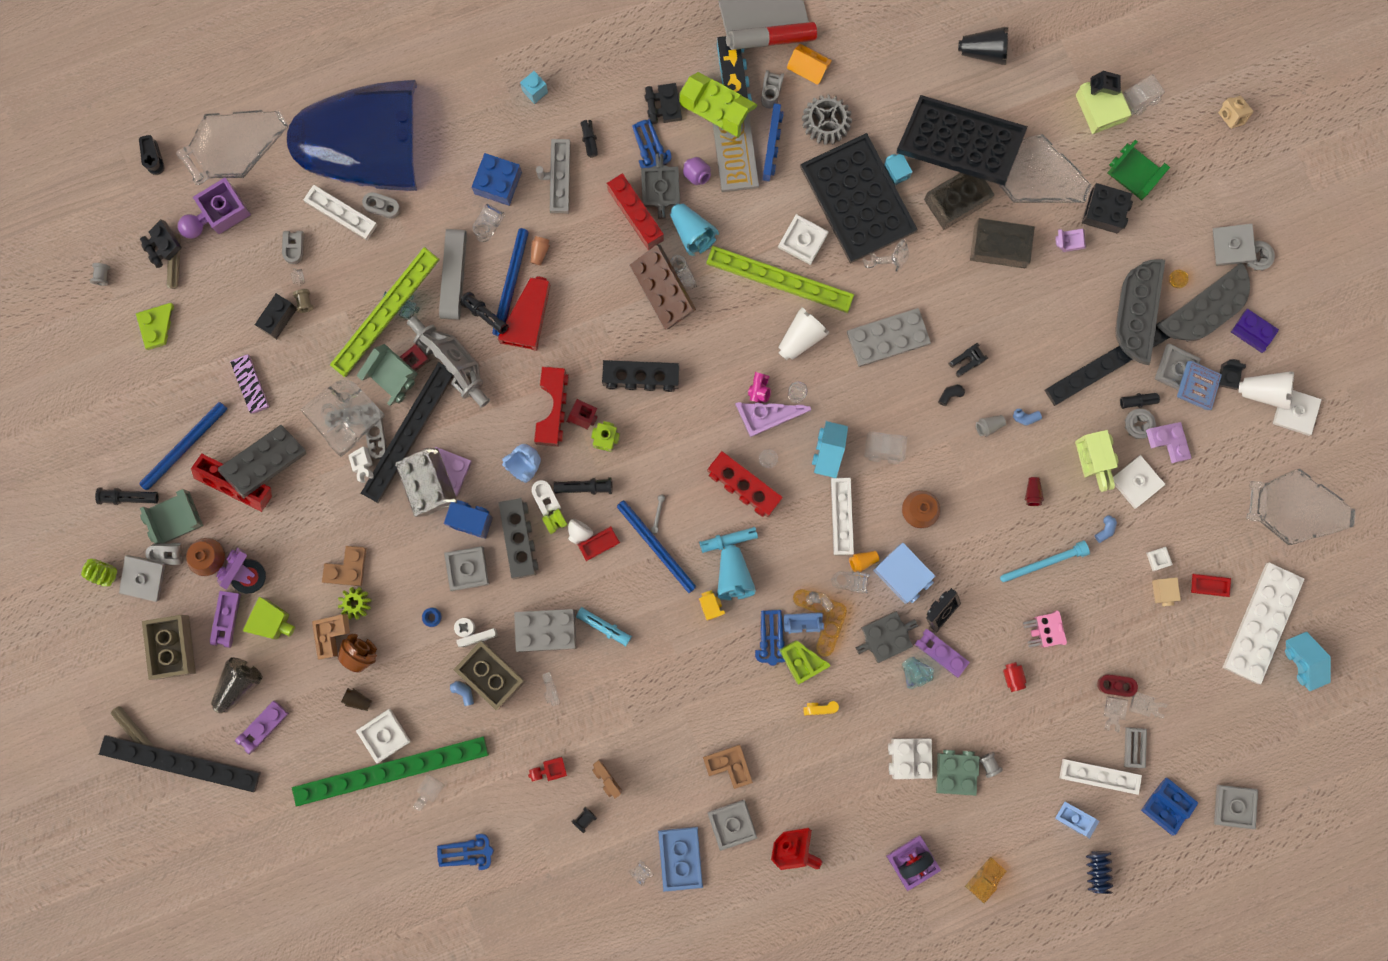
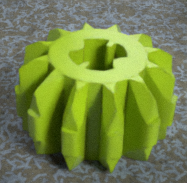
M91 558L84 564L81 575L92 583L108 587L115 581L118 570L113 565Z
M350 587L349 593L344 590L342 593L345 598H338L339 601H343V604L338 605V608L343 609L341 615L348 614V619L350 620L353 616L356 620H359L360 614L366 616L367 613L364 609H371L366 603L372 601L371 598H366L368 592L362 593V588L360 587L356 591L354 587ZM353 599L358 601L356 608L351 606V602H354Z

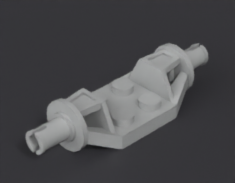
M417 316L410 318L407 325L417 334L413 342L419 345L426 355L434 354L436 358L441 360L446 369L454 375L451 384L461 393L463 399L471 396L480 408L486 406L490 399L479 389L483 381L480 379L479 366L475 359L454 336L435 331L436 327L434 325L425 327ZM469 375H470L471 380H472V383H471V384H470V382H469V380H468V378H467Z

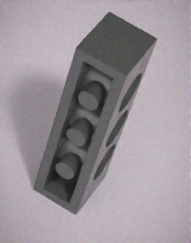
M522 498L498 502L511 578L514 580L535 576L539 568L537 559H533L532 552L535 551L534 540H530L529 533L532 532L531 522L526 519V514L529 513L527 502H524ZM514 515H520V523L516 525L512 524V517ZM521 533L524 535V541L519 544L515 543V536ZM525 552L528 556L527 560L521 563L518 561V555Z

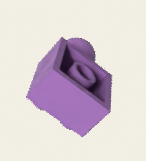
M223 178L193 197L202 213L197 216L192 214L182 216L178 221V230L185 238L193 239L202 233L203 225L209 222L210 226L218 234H221L251 214L233 185L226 178Z

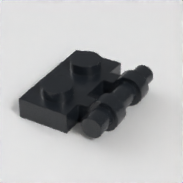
M676 83L658 85V93H653L652 86L645 87L646 94L644 97L649 109L647 114L652 124L658 123L657 117L663 116L664 123L682 120ZM655 101H660V109L656 108Z
M161 219L149 231L151 236L149 240L146 236L140 238L143 250L148 253L150 262L156 268L163 266L161 262L163 258L170 261L182 248L167 222Z

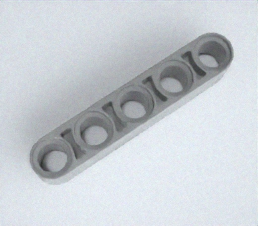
M446 229L439 306L440 319L460 320V300L463 292L467 242L466 230Z

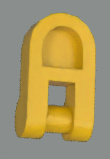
M835 701L829 702L827 706H819L818 702L807 703V707L803 708L804 716L834 714L838 711L839 705Z

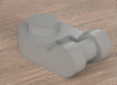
M283 231L282 255L289 264H297L303 257V231H296V233ZM291 240H296V244H290Z
M181 543L152 544L145 553L147 559L166 563L167 565L183 563V558L180 556V551L182 550ZM167 552H172V556H168Z

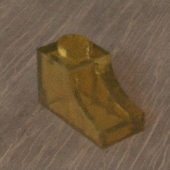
M990 857L966 884L965 888L985 904L997 890L999 881L1007 871Z

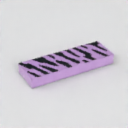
M247 354L230 361L250 414L269 408L250 355Z

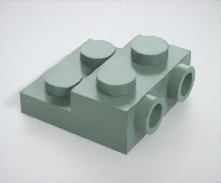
M943 750V753H938L936 793L977 796L980 756L975 755L973 751H963V755L955 754V750Z

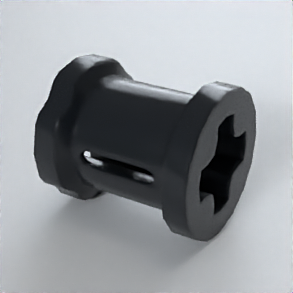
M584 807L583 812L571 822L582 833H585V829L597 817L587 807Z

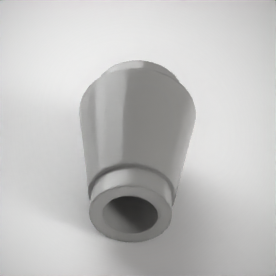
M1002 415L981 418L976 422V430L980 436L987 437L1006 425L1005 418Z

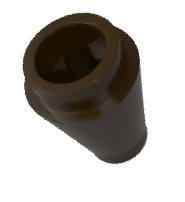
M347 688L341 703H344L346 707L368 711L372 700L354 688Z

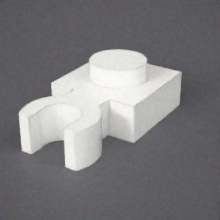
M361 447L348 455L352 470L357 473V480L359 482L365 483V475L368 478H373V472L368 468L373 465L368 448Z

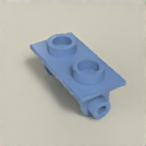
M823 613L784 614V631L789 634L800 633L803 629H806V632H820V630H824L822 622Z

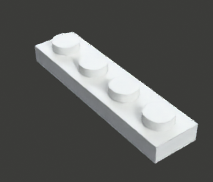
M315 185L312 186L303 199L305 203L366 240L369 239L377 227L376 222Z
M831 478L834 555H853L851 478Z
M1062 759L1059 778L1139 795L1142 775Z

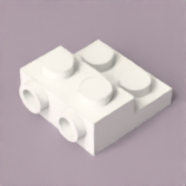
M931 738L891 739V743L888 744V753L892 755V763H889V775H892L893 779H932Z

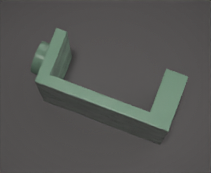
M383 344L373 349L357 377L362 381L371 377L392 396L387 403L391 406L395 403H401L406 398L405 393L414 386V380L418 374L386 344Z
M181 489L176 492L177 496L150 508H140L142 513L140 518L148 527L149 531L147 534L151 542L155 544L167 543L204 526L189 491Z

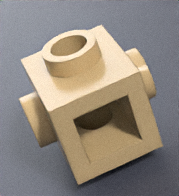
M1242 96L1226 99L1218 113L1230 129L1246 124L1254 111Z

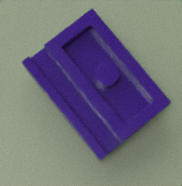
M1246 309L1231 330V333L1263 353L1279 329L1249 309Z

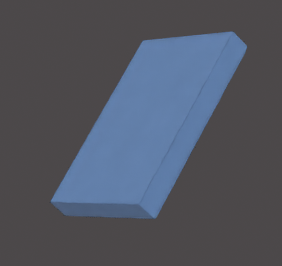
M698 827L658 830L663 892L703 888Z

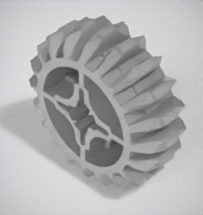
M821 94L819 100L814 97L812 103H807V108L803 111L805 115L802 116V121H804L802 126L807 128L805 131L806 135L811 134V140L816 137L817 143L824 140L825 145L830 140L833 145L835 139L840 142L842 136H847V131L851 128L849 124L852 123V118H850L852 113L847 111L848 104L843 105V99L838 102L837 96L830 99L829 94L824 99ZM836 113H838L839 116L841 117V121H842V124H841V125L838 123V120L835 118ZM813 114L816 116V119L819 121L818 126H816V125L814 124V122H813V119H812V115H813Z

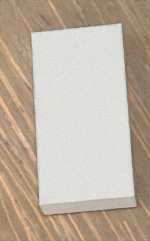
M493 628L456 641L458 647L463 648L480 641L495 638L498 636V633Z

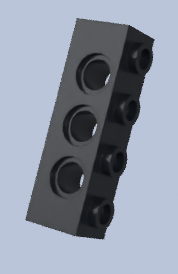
M603 360L602 384L606 386V389L610 390L625 387L626 390L644 388L645 391H655L657 388L663 389L665 392H674L675 389H679V363ZM625 372L627 377L624 380H619L617 374ZM644 373L646 378L639 381L636 379V375ZM659 373L665 376V379L660 382L655 380V376Z

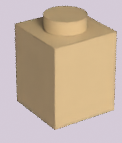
M1178 577L1152 580L1155 603H1162L1164 607L1173 606L1175 601H1181Z

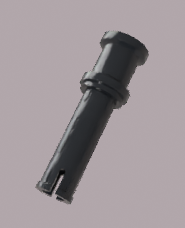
M467 292L462 296L460 300L462 307L468 308L473 316L482 318L497 330L498 333H506L509 325L487 309L483 301L476 299L472 292Z
M612 477L599 480L592 478L590 481H554V493L591 492L593 495L597 493L612 494Z
M98 487L95 493V500L98 505L103 503L119 505L121 502L157 504L159 494L158 492L122 491L119 488L106 490Z

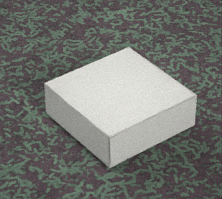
M1167 547L1146 553L1152 571L1173 565Z

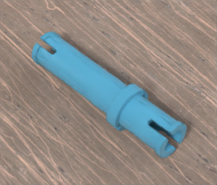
M753 527L723 536L716 535V538L699 541L702 553L715 549L723 550V547L758 539L756 528Z
M583 607L580 608L576 615V618L607 635L608 639L612 638L625 647L632 637L618 629L617 625H611Z

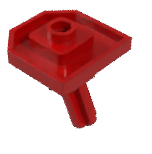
M804 828L786 831L774 841L771 860L780 870L806 867L807 865L816 870L820 869L823 861L809 853L812 830Z

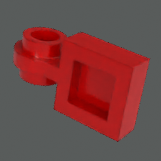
M562 756L544 761V770L536 767L530 769V774H528L532 782L543 779V774H546L548 781L567 776Z

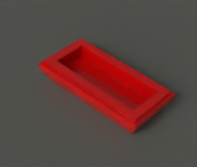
M610 526L577 545L585 560L588 561L620 544Z
M1192 574L1191 593L1230 597L1231 578Z

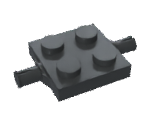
M656 154V166L641 168L642 203L645 207L653 206L658 208V219H661V211L662 218L665 219V207L680 204L678 167L663 165V154H660V161L659 154Z
M894 611L861 627L866 643L855 647L857 653L861 654L870 650L877 663H880L913 647L908 631L918 627L916 620L914 619L904 624L897 611Z

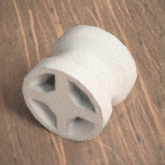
M467 618L457 620L454 625L455 633L463 638L473 635L476 628L475 623Z

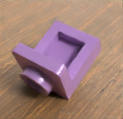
M1062 229L1058 230V236H1056L1057 247L1063 252L1086 249L1085 230L1077 229L1065 232Z

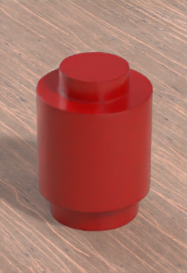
M1017 662L1006 664V669H1003L1007 687L1010 688L1011 692L1025 689L1027 681L1022 665H1017Z

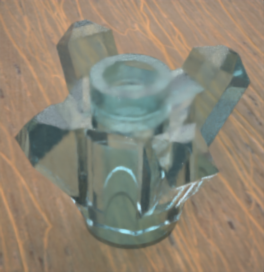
M911 657L902 663L907 688L921 687L933 680L934 668L921 663L915 657Z

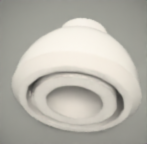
M577 519L570 520L568 525L570 536L568 539L571 542L578 544L592 537L594 533L590 527Z

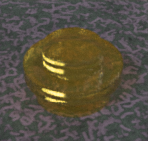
M1175 270L1170 274L1169 282L1174 288H1183L1188 283V275L1183 270Z

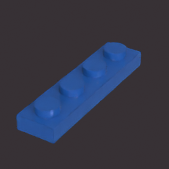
M774 103L762 181L770 182V176L775 174L776 164L772 163L773 158H777L778 147L775 146L776 140H780L781 129H778V122L782 123L784 114L783 111H780L781 104Z

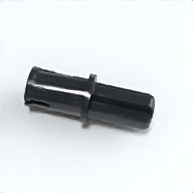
M583 120L580 123L583 132L582 141L585 142L587 156L593 158L598 155L595 141L597 136L594 135L592 120H588V123L587 120Z
M1137 393L1134 396L1120 398L1122 409L1130 407L1142 408L1145 405H1153L1160 402L1158 393L1142 395Z

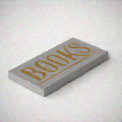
M749 115L746 116L741 125V135L739 138L713 124L721 191L730 192L759 188Z

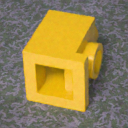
M712 590L701 594L702 597L699 598V602L706 621L725 615L724 610L720 611L719 609L722 607L720 598L718 596L715 597Z

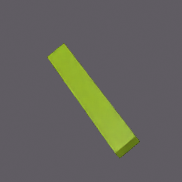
M712 246L706 262L709 266L848 313L854 297L852 293L716 246Z
M424 247L331 362L330 366L343 377H346L440 259Z

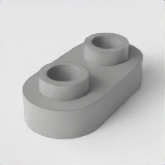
M373 192L367 193L363 197L362 203L368 212L389 219L397 217L400 213L399 204L392 198ZM371 202H376L375 206H370ZM390 207L394 208L392 212H388Z

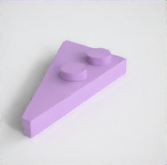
M735 403L750 438L811 411L810 406Z

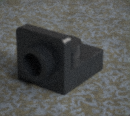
M1103 70L1090 78L1091 94L1096 95L1100 92L1112 95L1120 94L1121 75Z
M1229 359L1221 364L1220 374L1222 376L1219 387L1239 389L1241 373L1246 368V364L1240 363L1236 359Z

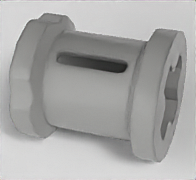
M93 263V278L90 279V283L107 286V273L110 270V266L102 263Z
M994 752L979 758V762L982 763L987 772V778L1003 771L994 758Z

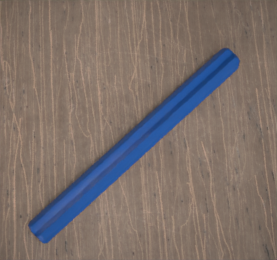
M523 228L518 229L497 312V317L505 323L529 234L528 230ZM493 328V335L499 336L500 333Z
M218 402L140 481V486L145 490H149L227 411V407L223 403Z
M621 501L617 505L619 511L684 589L691 593L696 588V585L626 501Z

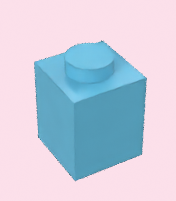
M535 71L520 82L523 93L534 104L548 93L546 83Z
M892 154L886 158L884 166L894 185L911 177L913 171L904 155Z

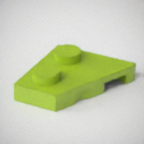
M172 303L136 313L145 349L151 350L167 344V332L171 324L170 315L171 311L174 310Z
M795 640L779 649L797 684L803 683L830 667L828 662L807 649L799 641Z

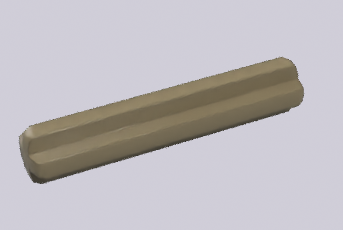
M173 233L180 244L181 236ZM180 251L170 261L168 260L167 288L170 289L178 288Z
M120 706L111 711V715L134 742L153 746Z

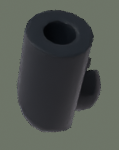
M958 384L946 387L938 403L942 406H947L951 397H963L965 389Z

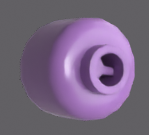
M700 157L688 159L684 163L683 175L694 185H703L710 179V166Z

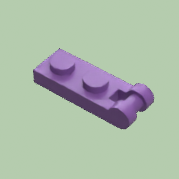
M219 591L210 645L217 646L221 644L224 647L231 648L241 594ZM220 631H225L224 637L219 635Z
M925 629L923 637L915 643L920 650L957 678L970 663L928 629ZM929 640L934 643L931 648L926 645Z
M273 700L249 727L235 739V742L238 745H242L245 748L244 751L250 755L289 713ZM250 735L255 739L252 743L247 739Z

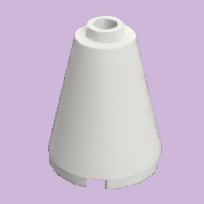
M802 307L778 347L780 349L779 354L786 360L789 358L793 360L826 337L830 332Z
M1289 371L1244 378V381L1239 383V393H1242V397L1290 410L1294 372Z

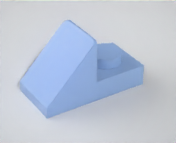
M1064 802L1055 817L1064 825L1089 839L1100 822L1067 802Z

